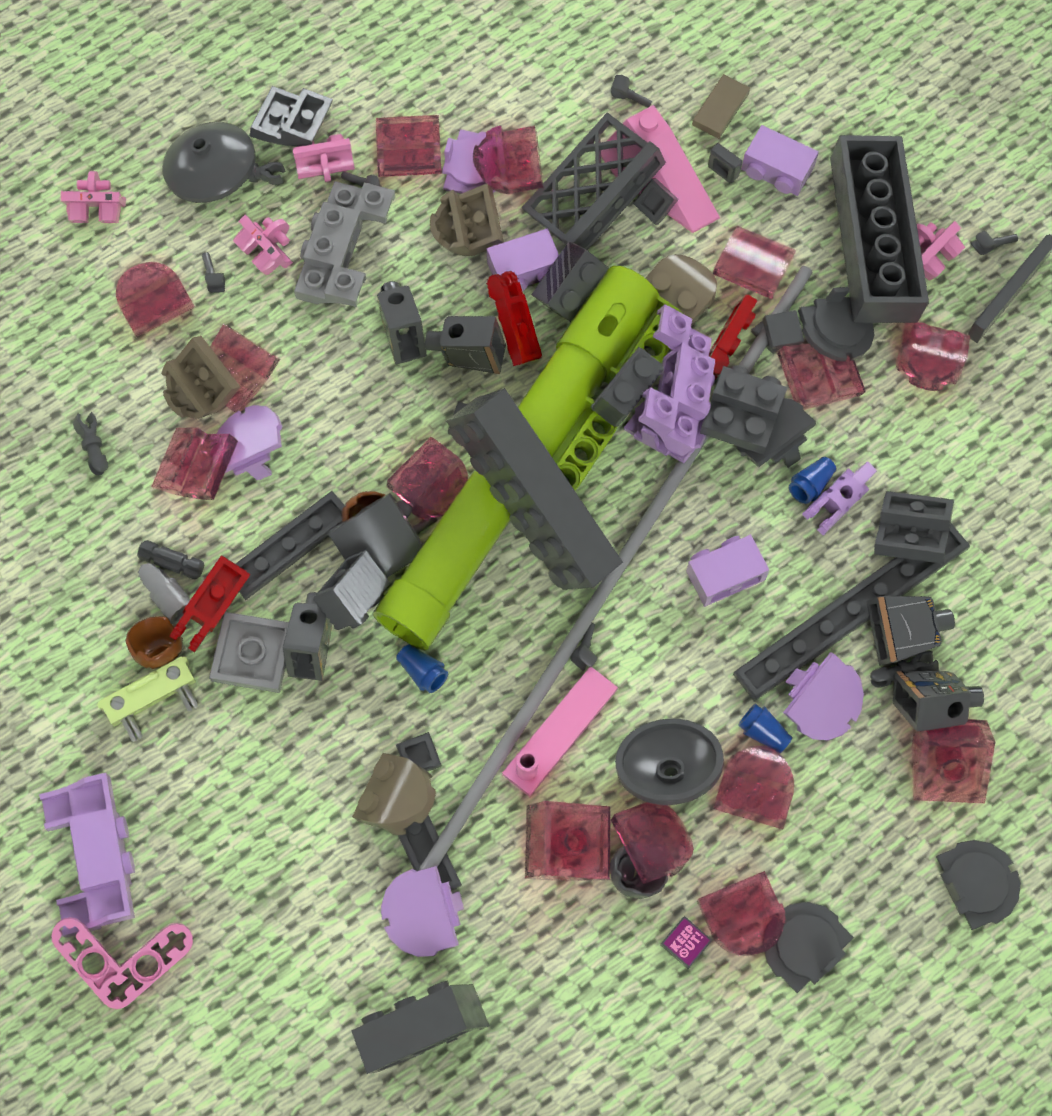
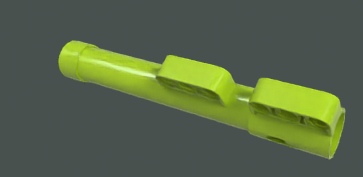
M611 266L608 268L557 342L555 353L518 405L519 410L564 476L569 479L574 491L581 485L617 429V426L613 427L592 410L591 406L595 402L592 399L603 382L609 384L638 347L644 349V346L651 347L656 355L652 357L661 363L670 348L653 337L654 332L658 330L660 315L657 314V311L663 305H667L681 312L674 305L659 296L658 291L646 278L632 269L623 266ZM597 422L601 424L605 434L597 433L593 429L592 423ZM574 449H582L587 454L588 460L582 461L578 459ZM476 470L473 471L402 577L393 582L373 611L374 618L386 630L417 649L425 651L430 648L450 618V610L510 522V513L504 504L499 503L493 497L490 491V484Z

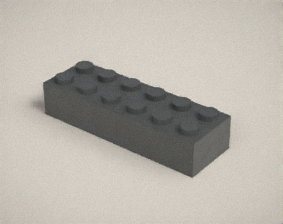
M840 135L830 161L853 322L918 323L929 304L903 138L902 136Z
M505 388L475 398L446 421L451 428L450 433L453 439L466 449L471 457V465L479 474L486 478L491 486V494L499 503L504 504L510 513L511 523L517 530L524 533L530 542L529 548L535 557L544 562L549 570L548 575L551 581L557 587L562 588V590L594 588L623 563Z

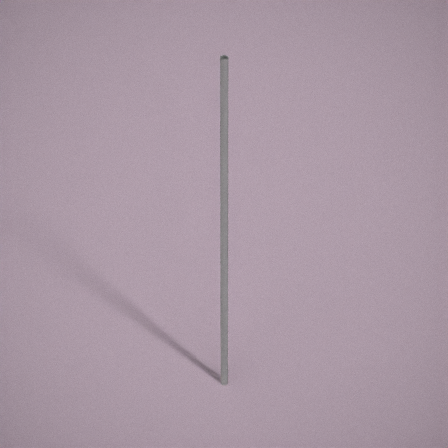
M801 266L772 314L790 310L813 273L809 267ZM764 327L739 364V366L746 368L749 373L768 344ZM706 436L701 448L695 449L685 463L678 461L620 551L619 557L623 563L601 581L420 866V870L434 866L438 867L709 436Z

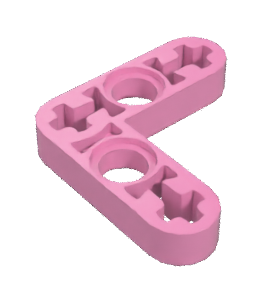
M68 917L58 921L51 935L55 948L101 1001L113 1009L124 1008L134 1001L183 958L193 944L192 933L187 926L181 923H171L165 926L122 965H119L89 929L77 918ZM66 926L68 929L74 926L78 928L79 931L76 934V939L81 945L84 944L86 939L92 943V945L84 948L76 959L70 954L77 950L72 942L67 941L63 944L59 940L63 934L60 928ZM171 931L175 934L185 933L186 936L182 939L185 946L180 950L176 946L168 950L166 955L171 959L164 963L161 954L153 949L152 946L158 942L162 949L168 944L169 937L167 935ZM96 952L104 958V967L98 973H88L82 966L83 958L89 953ZM143 955H151L158 962L157 970L150 976L141 975L136 969V963ZM129 968L134 979L142 983V985L136 989L132 982L124 990L125 999L121 1000L119 997L110 999L108 996L111 993L109 985L112 982L120 985L128 979V976L122 972Z

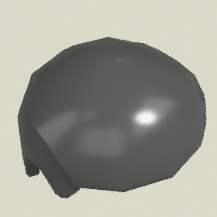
M631 842L618 848L609 864L613 885L621 894L627 897L643 899L661 892L668 881L667 861L657 857L654 853V848L649 845Z

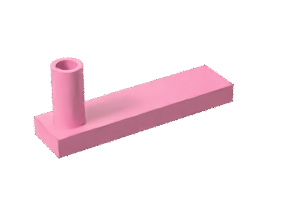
M589 667L502 772V776L527 796L531 797L616 693L618 687L594 668Z

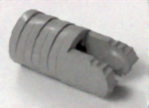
M151 563L141 565L138 577H140V580L143 581V584L149 590V597L155 602L163 615L169 619L171 624L178 623L183 616L184 608L190 601L189 596L178 585L175 578H169L161 568Z

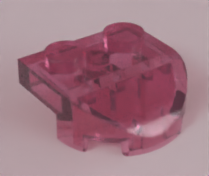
M501 125L496 126L486 132V137L479 146L475 145L473 150L474 166L484 183H487L493 190L503 194H513L544 188L535 125L505 132Z
M145 262L133 266L120 277L117 283L116 299L118 307L136 338L195 308L177 274L171 268L161 263Z
M920 322L905 323L896 359L897 370H903L909 375V383L921 389L941 391L947 384L953 383L955 385L959 381L967 361L970 335Z
M430 437L387 480V488L412 506V514L429 520L430 517H443L468 480V473L464 463L457 455L433 437Z
M753 745L740 750L729 758L724 767L713 809L783 829L794 793V778L789 764L779 752L766 746Z
M646 802L616 813L611 819L643 884L668 874L670 877L675 876L683 869L693 855L692 839L680 817L668 805Z
M765 871L697 899L713 939L722 949L731 954L754 956L764 953L778 942L785 924V910L783 904H779Z

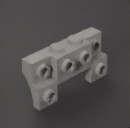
M334 181L327 202H323L320 212H315L313 215L310 239L305 240L301 248L300 257L304 259V266L294 290L296 299L314 304L339 303L357 307V299L361 287L366 281V274L348 269V265L363 226L362 220L386 224L392 200L394 201L396 197L395 190L365 182L362 188Z

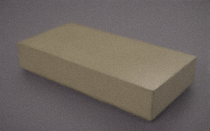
M723 74L694 117L692 126L720 139L749 95L750 87Z

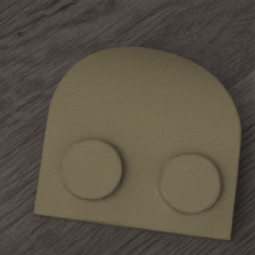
M487 183L459 195L454 190L449 191L440 198L441 205L437 209L436 214H431L430 229L433 237L445 249L454 254L475 256L487 251L489 247L504 243L493 189Z
M677 254L667 256L646 277L658 291L659 296L678 308L684 315L692 318L691 326L707 308L710 309L715 300L717 281L714 274L703 264L688 256Z
M202 336L193 337L176 359L166 361L161 373L163 376H166L167 389L163 391V396L172 411L180 417L199 419L215 414L224 408L240 388V385Z
M382 753L352 817L363 824L385 829L393 835L406 834L405 828L413 822L422 823L432 809L436 797V790L431 786L430 780L433 776L408 758Z

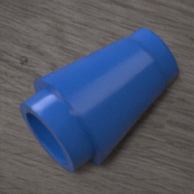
M821 457L813 464L793 475L789 484L791 495L803 504L815 501L836 472V465L828 457Z
M411 644L404 646L396 657V660L401 663V666L421 691L426 690L429 693H434L444 684L448 677V671L444 669V663L414 648Z
M756 703L746 712L738 724L744 730V735L777 751L779 754L785 750L793 738L765 706L761 708Z

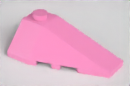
M652 105L626 119L623 125L647 143L650 141L656 145L666 161L665 165L652 179L659 180L679 199L667 215L692 233L720 219L674 133L655 106ZM617 130L607 141L617 140ZM637 145L623 147V159L634 158L642 149ZM617 148L601 150V157L604 162L618 160ZM618 168L610 169L614 176L617 177Z

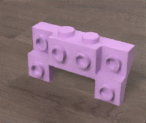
M663 305L657 311V314L660 315L658 330L654 332L653 337L667 345L672 351L663 357L662 365L664 370L660 375L658 391L650 387L643 392L642 397L646 398L645 407L638 421L653 429L663 440L666 449L683 457L694 450L699 420H703L710 410L709 397L715 380V375L713 374L715 359L709 357L712 338L692 329V318L667 305Z
M101 773L85 777L69 786L39 794L43 804L46 822L44 824L45 829L49 832L70 826L80 889L84 891L56 900L60 909L61 920L68 917L77 918L91 932L102 929L101 926L135 918L129 886L132 885L130 874L135 873V865L132 853L130 851L126 852L124 838L129 837L128 825L125 817H120L116 812L111 777L107 773ZM63 926L61 931L63 933L62 936L67 938L75 936L79 930L75 926L71 929Z

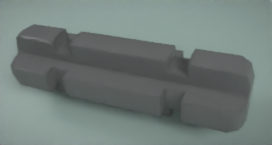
M148 540L142 542L139 546L137 556L141 560L149 563L153 560L154 565L178 574L182 571L184 576L192 579H197L203 572L204 562L194 557L188 559L186 554L164 546L158 548V544Z

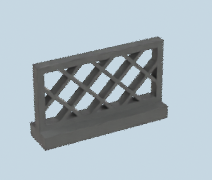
M606 113L522 206V209L544 228H548L549 232L567 245L570 241L588 250L665 165L666 161L656 145L650 141L647 143L609 113ZM609 125L617 130V140L601 142V134ZM637 145L642 149L634 158L623 159V147ZM617 148V161L601 163V150ZM595 151L596 164L579 166V158L584 153ZM618 168V176L613 182L602 183V170ZM596 172L595 185L580 187V174ZM574 175V188L558 190V182L563 176ZM596 192V201L591 206L580 208V194ZM574 195V209L558 211V198ZM552 199L553 212L539 214L534 210L542 200ZM575 216V224L566 234L559 230V218Z

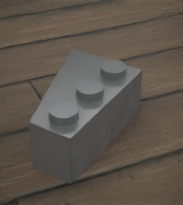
M443 981L427 989L428 996L416 1000L415 996H411L394 1004L395 1011L386 1015L383 1014V1011H378L361 1019L363 1025L351 1031L366 1073L383 1071L424 1054L425 1051L445 1042L448 1044L458 1039V1036L467 1032L488 1027L489 1023L474 984L449 985L448 981Z

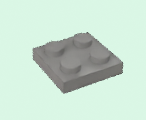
M225 612L209 676L211 682L280 693L286 668L283 644L289 622Z

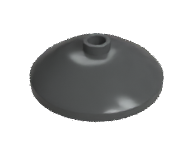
M226 122L203 123L182 133L168 148L162 165L163 177L169 189L183 200L195 203L216 201L238 190L249 178L255 165V148L248 134L236 125Z
M661 719L646 723L626 736L618 748L615 763L618 778L630 794L652 804L677 805L693 801L706 794L715 786L723 771L724 755L719 740L704 726L683 719Z

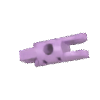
M869 462L862 465L855 473L848 468L802 515L808 520L813 518L822 506L827 509L832 515L826 518L817 529L822 535H825L869 491L865 483L877 470Z

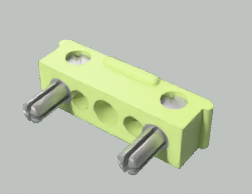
M181 656L101 699L97 706L105 712L114 727L122 723L131 741H137L127 720H129L137 737L141 739L143 734L133 716L175 693H178L187 711H192L182 691L183 689L194 709L198 707L188 687L196 683L188 668L190 662L186 657Z

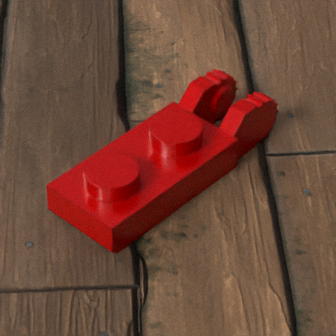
M506 271L501 275L494 274L489 276L486 284L489 289V297L496 301L498 319L503 329L512 364L517 366L542 358V352L525 294H523L520 282L518 281L519 278H517L515 272Z
M749 294L745 295L734 307L710 349L709 357L715 359L713 371L715 380L721 374L723 366L728 367L730 363L728 355L731 357L738 348L741 339L737 336L741 329L746 331L756 316V313L752 312L758 300Z
M221 555L184 608L183 616L171 632L170 637L177 640L182 636L191 619L197 622L202 628L198 634L194 635L188 649L195 653L208 632L214 630L251 574Z

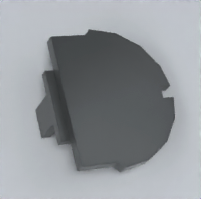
M848 287L833 288L826 298L815 299V306H805L798 309L803 324L802 332L808 343L820 354L832 360L843 362L847 360V356H849L850 361L861 358L872 346L875 336L873 323L853 322L850 297H845L849 293Z
M784 398L764 455L736 445L734 446L741 456H747L758 468L769 459L775 464L783 459L784 464L789 468L801 459L798 447L807 441V437L803 434L816 425V421L804 411L803 405L792 399Z
M970 840L957 843L954 849L936 856L944 872L940 874L959 915L964 913L971 930L991 922L997 924L1012 913L1019 901L1021 882L1018 870L1011 873L1008 866L1014 863L1006 852L991 843Z
M810 902L790 904L779 912L783 918L780 921L775 916L772 918L766 928L763 942L766 962L776 977H782L796 993L809 981L815 985L846 954L842 949L854 938L838 921V915L825 906Z

